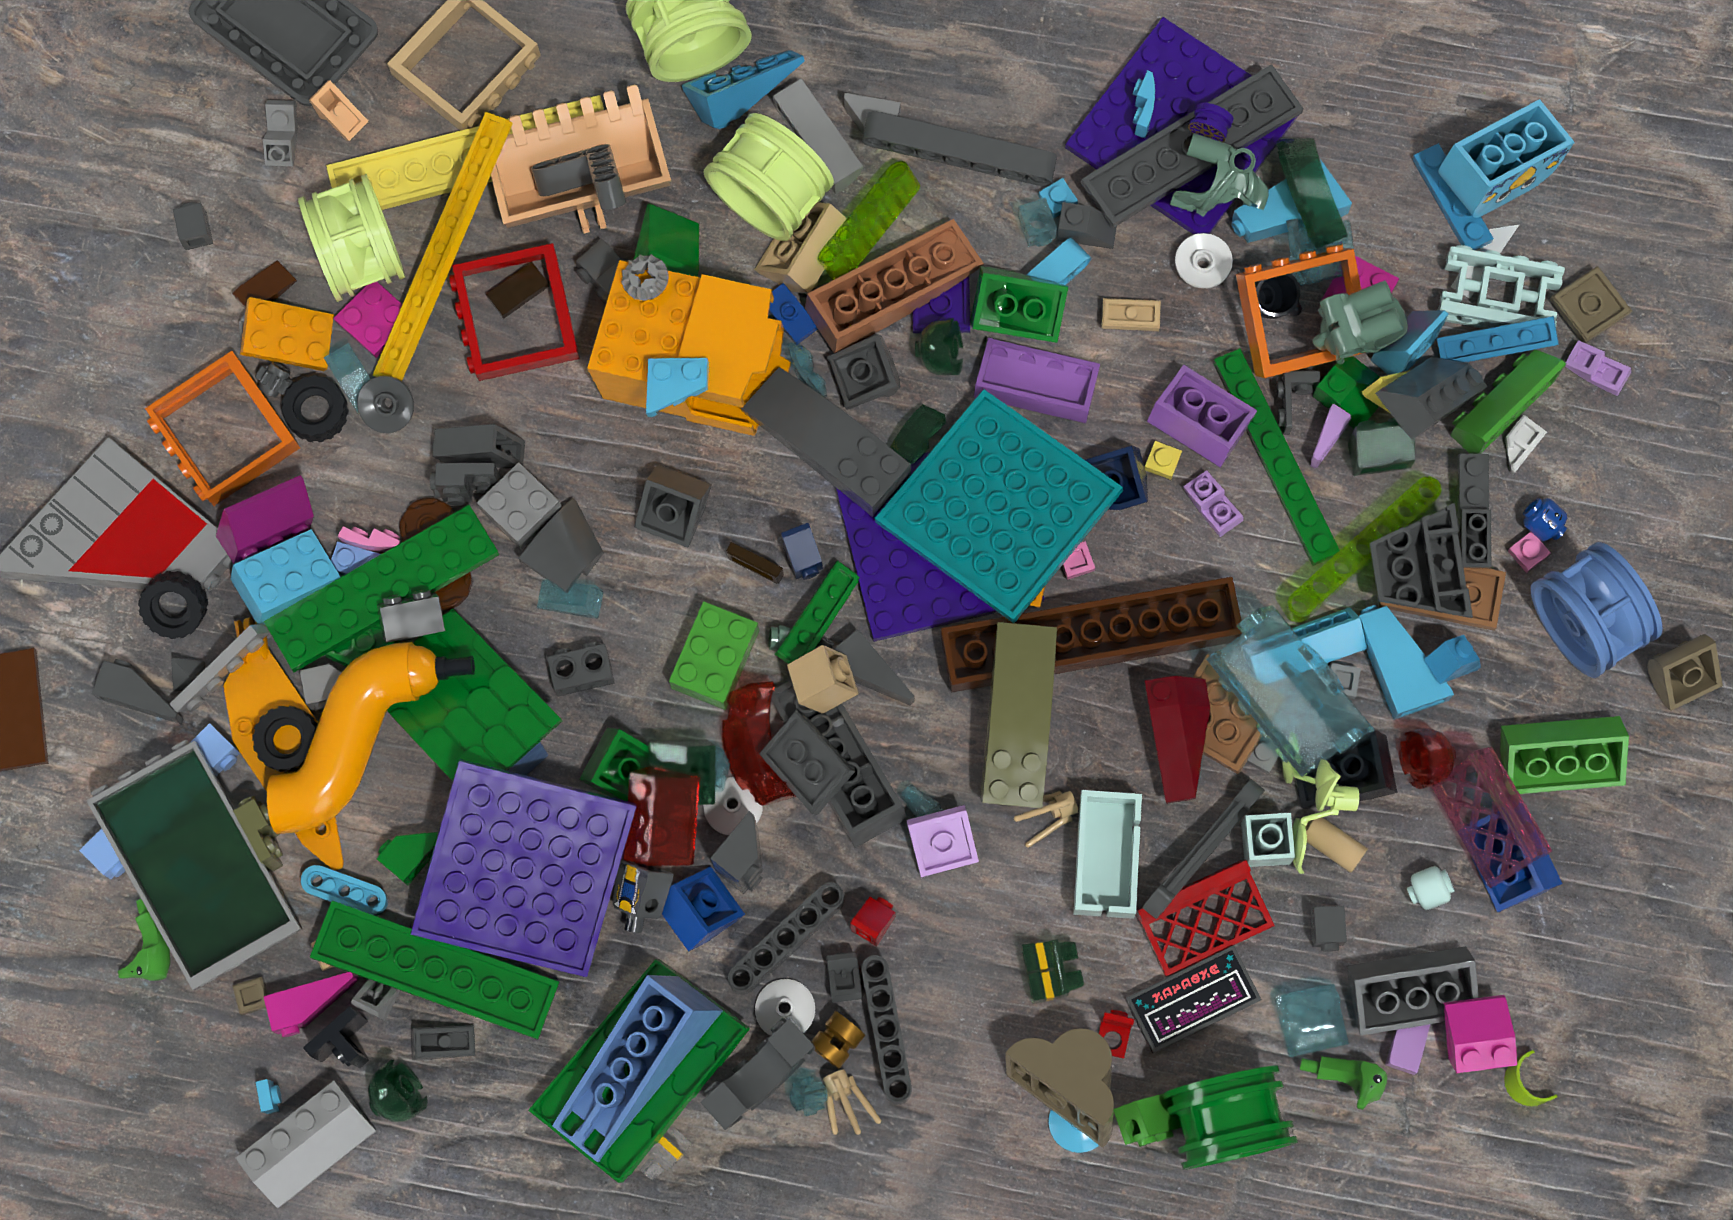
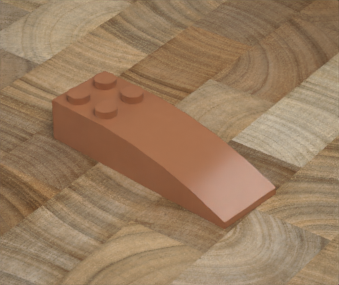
M952 219L807 293L805 310L833 353H836L911 314L914 309H919L929 303L931 299L937 298L940 294L977 271L980 266H983L984 263L955 220Z

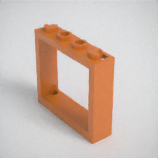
M1343 244L1325 247L1326 252L1316 254L1315 250L1306 251L1298 254L1299 259L1289 261L1288 257L1271 260L1272 265L1262 267L1261 264H1254L1245 267V272L1235 274L1255 376L1267 378L1336 360V356L1327 349L1323 351L1313 349L1270 360L1255 282L1341 261L1346 293L1350 295L1361 290L1354 249L1343 248Z
M230 351L145 408L151 417L147 422L155 434L161 432L166 439L161 442L171 457L175 454L179 457L181 463L177 466L186 479L192 476L197 483L193 487L194 491L202 502L208 499L213 507L300 449L293 436L233 351ZM234 373L282 442L214 488H211L164 418Z

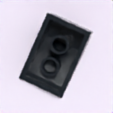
M1372 730L1298 749L1297 769L1300 774L1316 779L1319 762L1321 759H1325L1331 768L1341 776L1336 784L1339 786L1358 787L1359 801L1398 793L1387 736L1383 733ZM1296 778L1301 808H1315L1316 785Z

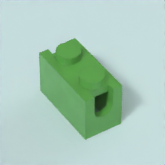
M1160 1094L1115 1108L1114 1113L1125 1145L1138 1142L1139 1147L1156 1141L1160 1142L1174 1137L1173 1130L1182 1127L1179 1117L1177 1115H1169L1167 1108L1173 1106L1172 1100H1165L1164 1094Z

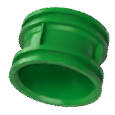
M1278 1065L1230 1073L1164 1092L1165 1100H1172L1173 1106L1167 1108L1169 1115H1177L1179 1117L1185 1139L1184 1146L1177 1148L1179 1155L1185 1154L1187 1161L1181 1163L1183 1170L1236 1160L1298 1143L1297 1136L1290 1137L1288 1130L1294 1128L1293 1121H1284L1281 1116L1276 1092L1284 1088L1282 1081L1275 1080L1274 1075L1280 1072Z

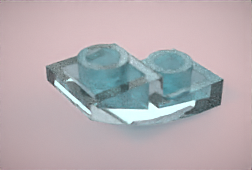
M791 342L788 345L789 356L798 379L826 398V382L817 373L811 374L814 370L813 355L804 346L801 345L798 348Z

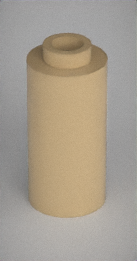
M1323 817L1311 820L1306 825L1307 843L1350 873L1368 850L1367 847Z

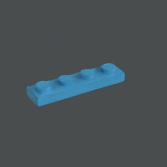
M1439 143L1413 155L1412 160L1460 244L1469 246L1472 250H1477L1492 243L1494 238L1482 217L1474 218L1439 175L1438 170L1446 158Z
M1554 316L1437 338L1440 358L1464 363L1559 345Z

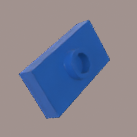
M784 283L772 291L774 301L773 303L770 302L769 313L775 320L782 321L784 331L795 345H798L818 330L805 308Z

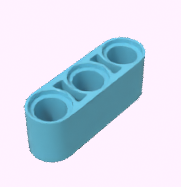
M1071 237L1057 247L1027 275L1066 285L1089 264L1092 258Z

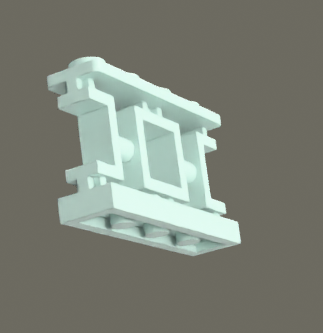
M1466 245L1450 247L1446 257L1445 270L1458 272L1459 274L1456 292L1443 291L1440 296L1437 310H1445L1449 314L1445 322L1487 329L1554 316V319L1557 318V312L1543 309L1546 289L1559 291L1562 286V276L1565 267L1558 266L1557 263L1552 261H1542L1541 263L1529 261V258L1524 256H1502L1499 252L1493 250L1475 251ZM1468 266L1484 268L1481 281L1466 279ZM1525 276L1541 279L1538 292L1523 289ZM1489 278L1515 283L1512 304L1486 299ZM1464 290L1479 293L1477 306L1461 303ZM1521 301L1536 303L1534 317L1518 314Z

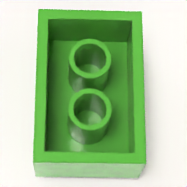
M703 601L669 680L671 689L726 710L760 631L758 622Z

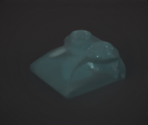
M1335 984L1304 989L1274 998L1289 1058L1349 1044L1340 1008V996L1336 991Z

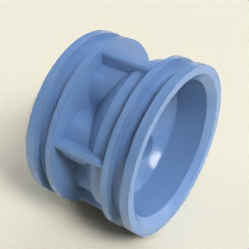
M1596 542L1592 544L1587 550L1577 554L1576 562L1571 567L1561 573L1550 571L1531 585L1532 601L1547 633L1562 654L1579 671L1589 677H1599L1605 670L1613 668L1618 661L1635 650L1644 648L1649 642L1658 639L1662 635L1663 627L1660 613L1648 588L1627 560L1605 543Z

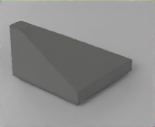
M172 658L173 690L183 691L205 669V662Z

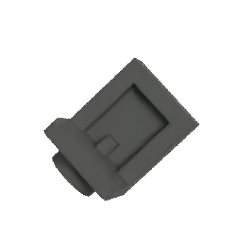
M840 952L827 956L832 1003L862 999L857 953Z

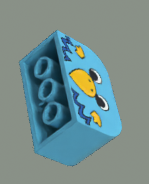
M1539 99L1455 143L1441 164L1438 173L1471 215L1477 218L1542 183L1557 169L1575 142Z

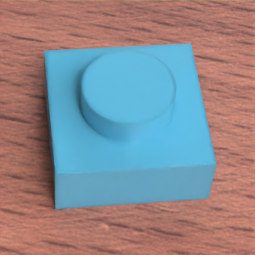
M1063 178L1039 191L1038 194L1053 218L1061 215L1063 202L1078 204V199Z
M268 1079L255 1082L261 1112L265 1114L279 1112L278 1103L282 1102L279 1086H274V1082Z

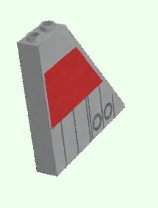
M108 437L0 554V577L144 590L152 578L154 579L157 574H163L166 571H180L185 575L189 574L195 581L201 584L200 586L206 592L207 590L211 591L220 581V576L227 568L231 569L234 564L216 538L218 528Z

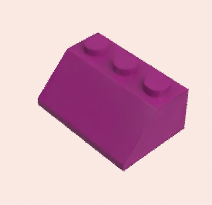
M299 475L223 510L216 538L233 564L310 530L314 515L302 476Z

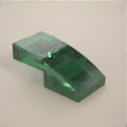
M922 404L901 428L890 448L912 465L929 449L928 440L946 424L945 414Z

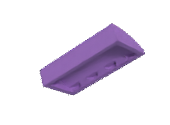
M988 338L975 385L974 397L977 398L985 389L1006 405L1086 423L1100 364Z

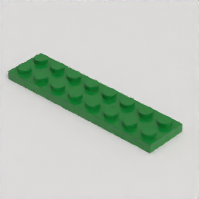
M467 505L270 617L264 623L294 673L380 624L377 604L384 603L383 598L400 595L401 599L413 597V592L420 590H430V593H434L499 556V552L471 506Z
M331 901L311 952V959L539 1040L558 989L559 981L463 947L410 935L411 928Z

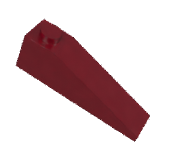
M1169 676L1145 680L1166 804L1196 799L1211 709L1206 679Z

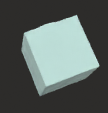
M1291 813L1246 815L1241 822L1244 860H1247L1249 867L1290 865L1295 858Z

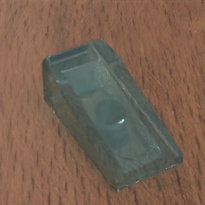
M543 580L537 608L597 619L601 608L603 591L596 585L574 583L566 594L548 580Z

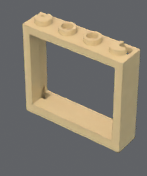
M447 0L387 65L392 76L461 131L473 128L476 125L480 126L485 112H488L490 109L494 110L499 106L503 95L509 89L513 90L519 84L521 76L528 69L531 70L535 67L534 63L541 54L536 42L483 0ZM472 7L520 45L522 49L472 103L460 113L410 71L465 12Z

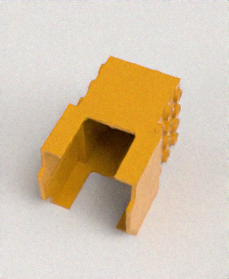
M619 260L587 367L602 398L646 408L648 358H708V390L697 396H690L676 406L672 404L659 411L686 417V420L755 436L759 425L742 412L741 408L744 407L779 367L789 373L791 361L781 356L784 336L782 321L768 318L770 302L773 303L774 301L772 290L704 274L700 278L668 271L669 279L667 286L659 296L651 300H637L628 295L622 285V270H625L628 262ZM648 268L644 274H635L641 280V284L645 279L653 278L649 275Z

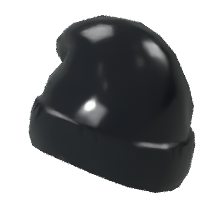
M1286 274L1255 282L1262 318L1278 319L1288 314L1291 316L1300 315L1302 312V306L1299 303L1300 286L1295 276Z

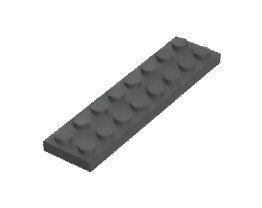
M1272 64L1208 102L1220 106L1232 114L1234 121L1231 128L1227 130L1228 134L1224 143L1230 144L1236 149L1249 146L1302 114L1304 109ZM1194 111L1082 178L1081 184L1112 228L1216 166L1215 164L1187 155L1193 133L1190 132L1188 126L1190 121L1195 118Z

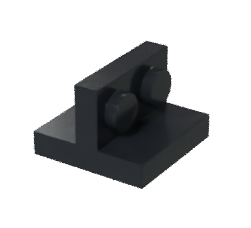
M349 1006L308 1042L303 1049L310 1057L320 1062L325 1061L333 1053L348 1067L354 1065L361 1068L369 1059L350 1037L368 1021L360 1012Z

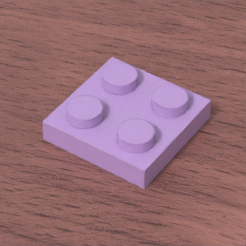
M965 805L906 820L921 877L979 862Z

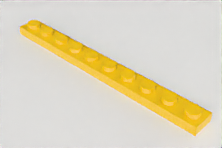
M485 112L372 376H391L400 381L403 380L513 124L511 121Z

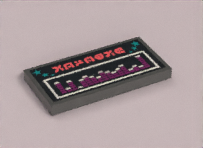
M1233 945L1127 997L1125 1000L1152 1053H1155L1262 999Z

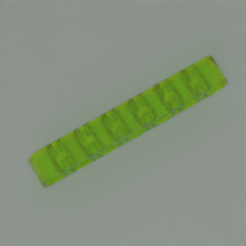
M1425 476L1414 483L1290 595L1284 608L1286 617L1292 622L1301 623L1315 613L1372 561L1371 551L1368 555H1362L1356 550V545H1366L1370 550L1369 544L1384 536L1378 532L1377 526L1384 525L1392 533L1402 527L1405 528L1415 523L1435 504L1440 496L1442 489L1439 481L1434 477ZM1428 488L1431 490L1433 497H1423L1419 489ZM1402 506L1409 508L1412 516H1402L1398 508ZM1337 563L1345 564L1349 572L1341 574L1336 571L1334 565ZM1316 582L1324 583L1328 591L1326 593H1319L1314 589L1313 584ZM1295 601L1304 603L1306 611H1295L1292 603Z

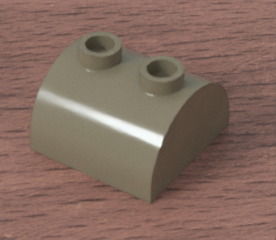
M1702 634L1690 641H1684L1677 647L1663 654H1657L1648 661V672L1651 682L1658 696L1670 711L1723 686L1716 642L1706 634Z

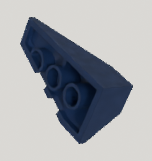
M1131 445L1085 459V461L1123 487V492L1108 510H1123L1148 502L1147 474L1138 447Z

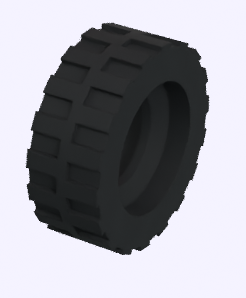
M312 375V377L305 376L301 380L292 383V386L286 390V395L282 398V414L290 430L300 439H306L308 442H324L326 439L334 438L335 434H339L342 431L343 425H346V417L349 415L347 400L337 384L329 381L328 378L318 377L317 375ZM311 396H321L329 404L327 416L319 422H309L304 419L301 413L303 402Z
M180 571L159 573L154 579L152 578L140 595L141 598L138 601V606L140 607L139 615L142 616L143 623L153 633L156 632L159 636L169 637L170 639L184 638L188 634L191 635L198 628L207 613L208 599H206L205 589H202L201 584L195 581L189 574L185 575ZM168 592L181 595L186 600L187 612L177 618L166 615L160 608V597Z
M278 706L277 709H270L266 715L260 717L259 723L254 727V735H252V741H254L253 749L257 752L258 759L264 762V765L276 771L284 773L297 772L304 764L318 723L314 721L315 718L293 706ZM285 725L295 726L300 731L302 737L299 748L291 754L280 753L275 748L273 742L276 731Z

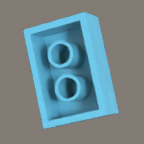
M310 529L234 564L230 579L256 623L265 625V620L339 579L340 575L314 532Z

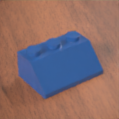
M1524 801L1506 806L1459 830L1497 912L1527 901L1563 884Z

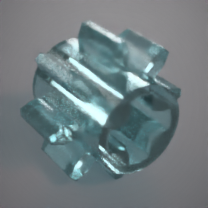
M813 1076L800 1078V1082L792 1084L793 1089L790 1092V1102L796 1112L803 1110L805 1116L817 1114L818 1110L825 1109L824 1104L827 1101L828 1094L822 1081L814 1082Z

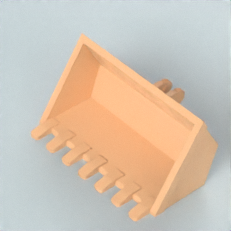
M636 84L627 87L630 103L625 105H617L615 93L611 90L603 93L607 109L594 112L591 98L584 97L580 99L582 116L571 118L567 103H561L556 105L559 122L547 124L544 110L538 109L533 111L536 128L524 130L519 115L509 117V121L513 123L511 126L513 134L507 136L491 173L503 225L510 228L577 210L582 230L585 234L590 232V225L584 210L595 207L598 226L601 229L607 228L593 183L543 197L539 196L531 171V167L538 163L599 145L609 144L611 146L625 197L670 186L671 178L649 99L641 100Z

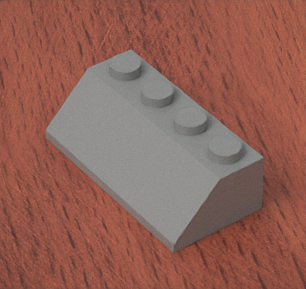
M332 1081L235 1159L252 1182L279 1209L374 1134L376 1130L341 1083Z

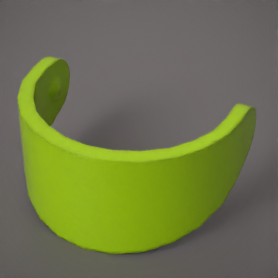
M1534 1049L1517 1057V1065L1509 1066L1504 1077L1505 1087L1510 1097L1525 1106H1538L1558 1097L1555 1094L1547 1098H1538L1530 1094L1523 1086L1520 1079V1066L1526 1057L1535 1053Z

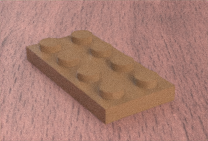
M1464 568L1473 618L1379 602L1378 607L1387 606L1390 610L1495 631L1506 572L1488 568Z

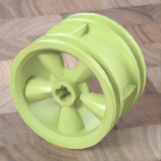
M752 113L745 119V124H742L736 130L735 136L725 148L714 156L713 162L704 168V176L708 184L732 211L760 232L780 241L790 239L793 235V230L799 228L805 216L816 203L823 199L825 192H828L834 185V179L830 170L811 147L779 122L758 113Z

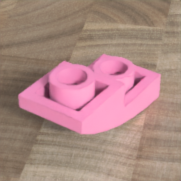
M343 526L338 534V538L342 543L383 554L401 543L399 541L400 536L387 529L381 532L374 528L368 538L369 534L357 527H353L350 530Z

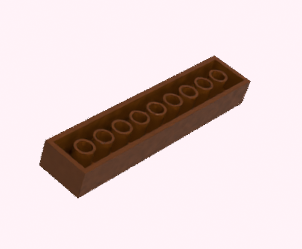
M1233 577L1023 613L1015 622L1016 624L1057 627L1054 674L1240 642L1244 635ZM1006 617L941 628V641L951 693L991 686L997 622L1012 623Z

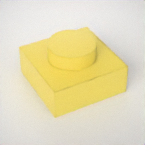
M1155 441L1146 462L1145 470L1171 480L1182 450Z

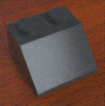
M658 464L646 479L634 528L688 548L706 508L712 484Z

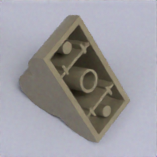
M1079 1028L1063 1033L1053 1044L1041 1038H1026L1013 1044L1005 1053L1007 1077L1104 1148L1113 1132L1114 1100L1110 1090L1112 1053L1107 1041L1100 1034L1092 1030Z

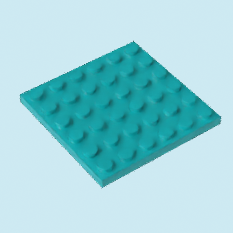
M983 389L875 517V522L1012 623H1015L1123 492V487Z

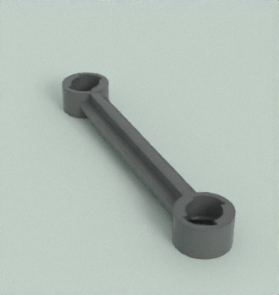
M1250 779L1142 908L1157 919L1265 790Z

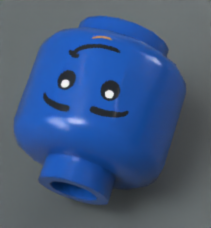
M1550 498L1535 499L1523 512L1525 516L1523 520L1524 526L1540 541H1547L1551 538L1557 540L1567 530L1565 526L1567 513Z

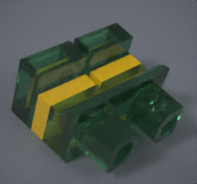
M1058 939L1043 943L1022 944L1021 950L1033 1004L1066 997L1070 991L1084 987L1081 970L1065 973L1063 962L1078 959L1075 942L1059 943Z

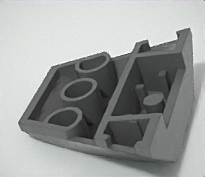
M1454 503L1369 544L1379 602L1473 618L1458 538L1459 529Z

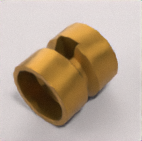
M834 1011L825 1023L826 1030L824 1032L819 1031L811 1042L815 1045L814 1050L820 1056L840 1069L849 1057L848 1050L850 1048L855 1049L866 1035L847 1018ZM833 1036L841 1042L837 1048L830 1043Z

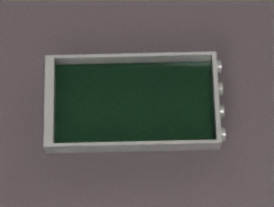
M184 740L171 748L173 753L162 758L160 754L146 761V768L137 773L133 769L118 777L119 783L110 788L105 784L91 792L92 798L86 801L192 990H197L303 929L269 869L258 859L233 812L235 810L198 743L195 741L189 743L188 740Z

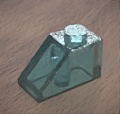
M347 343L325 356L324 359L359 415L357 407L358 395L365 383L371 379L353 349Z

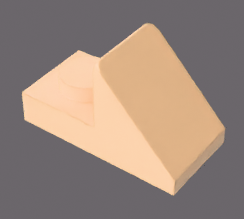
M330 80L309 99L321 119L327 120L347 141H350L368 123V120Z

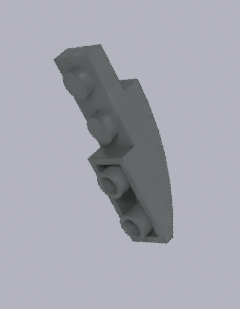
M1458 454L1456 516L1463 568H1492L1489 454Z

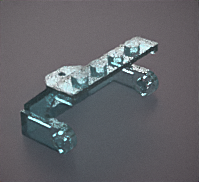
M1273 605L1258 608L1237 625L1242 635L1222 650L1215 651L1206 659L1220 676L1218 681L1222 687L1236 695L1239 699L1237 704L1246 715L1249 716L1251 714L1258 723L1256 727L1261 735L1266 739L1270 738L1277 746L1275 751L1284 762H1290L1301 777L1315 770L1321 759L1328 760L1338 752L1342 754L1353 749L1375 731L1343 692L1344 688L1338 676L1320 654L1308 644L1302 642Z

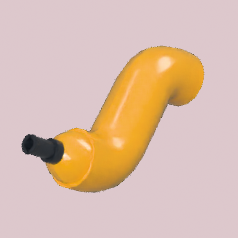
M404 642L372 649L354 659L339 675L328 695L302 767L294 773L271 775L268 780L267 809L273 831L276 834L295 833L317 827L337 816L351 801L361 783L385 714L390 706L399 702L417 701L420 696L432 691L439 681L448 680L451 676L474 675L475 662L473 656L447 659L446 656L436 657L431 650L423 646H415L413 642Z

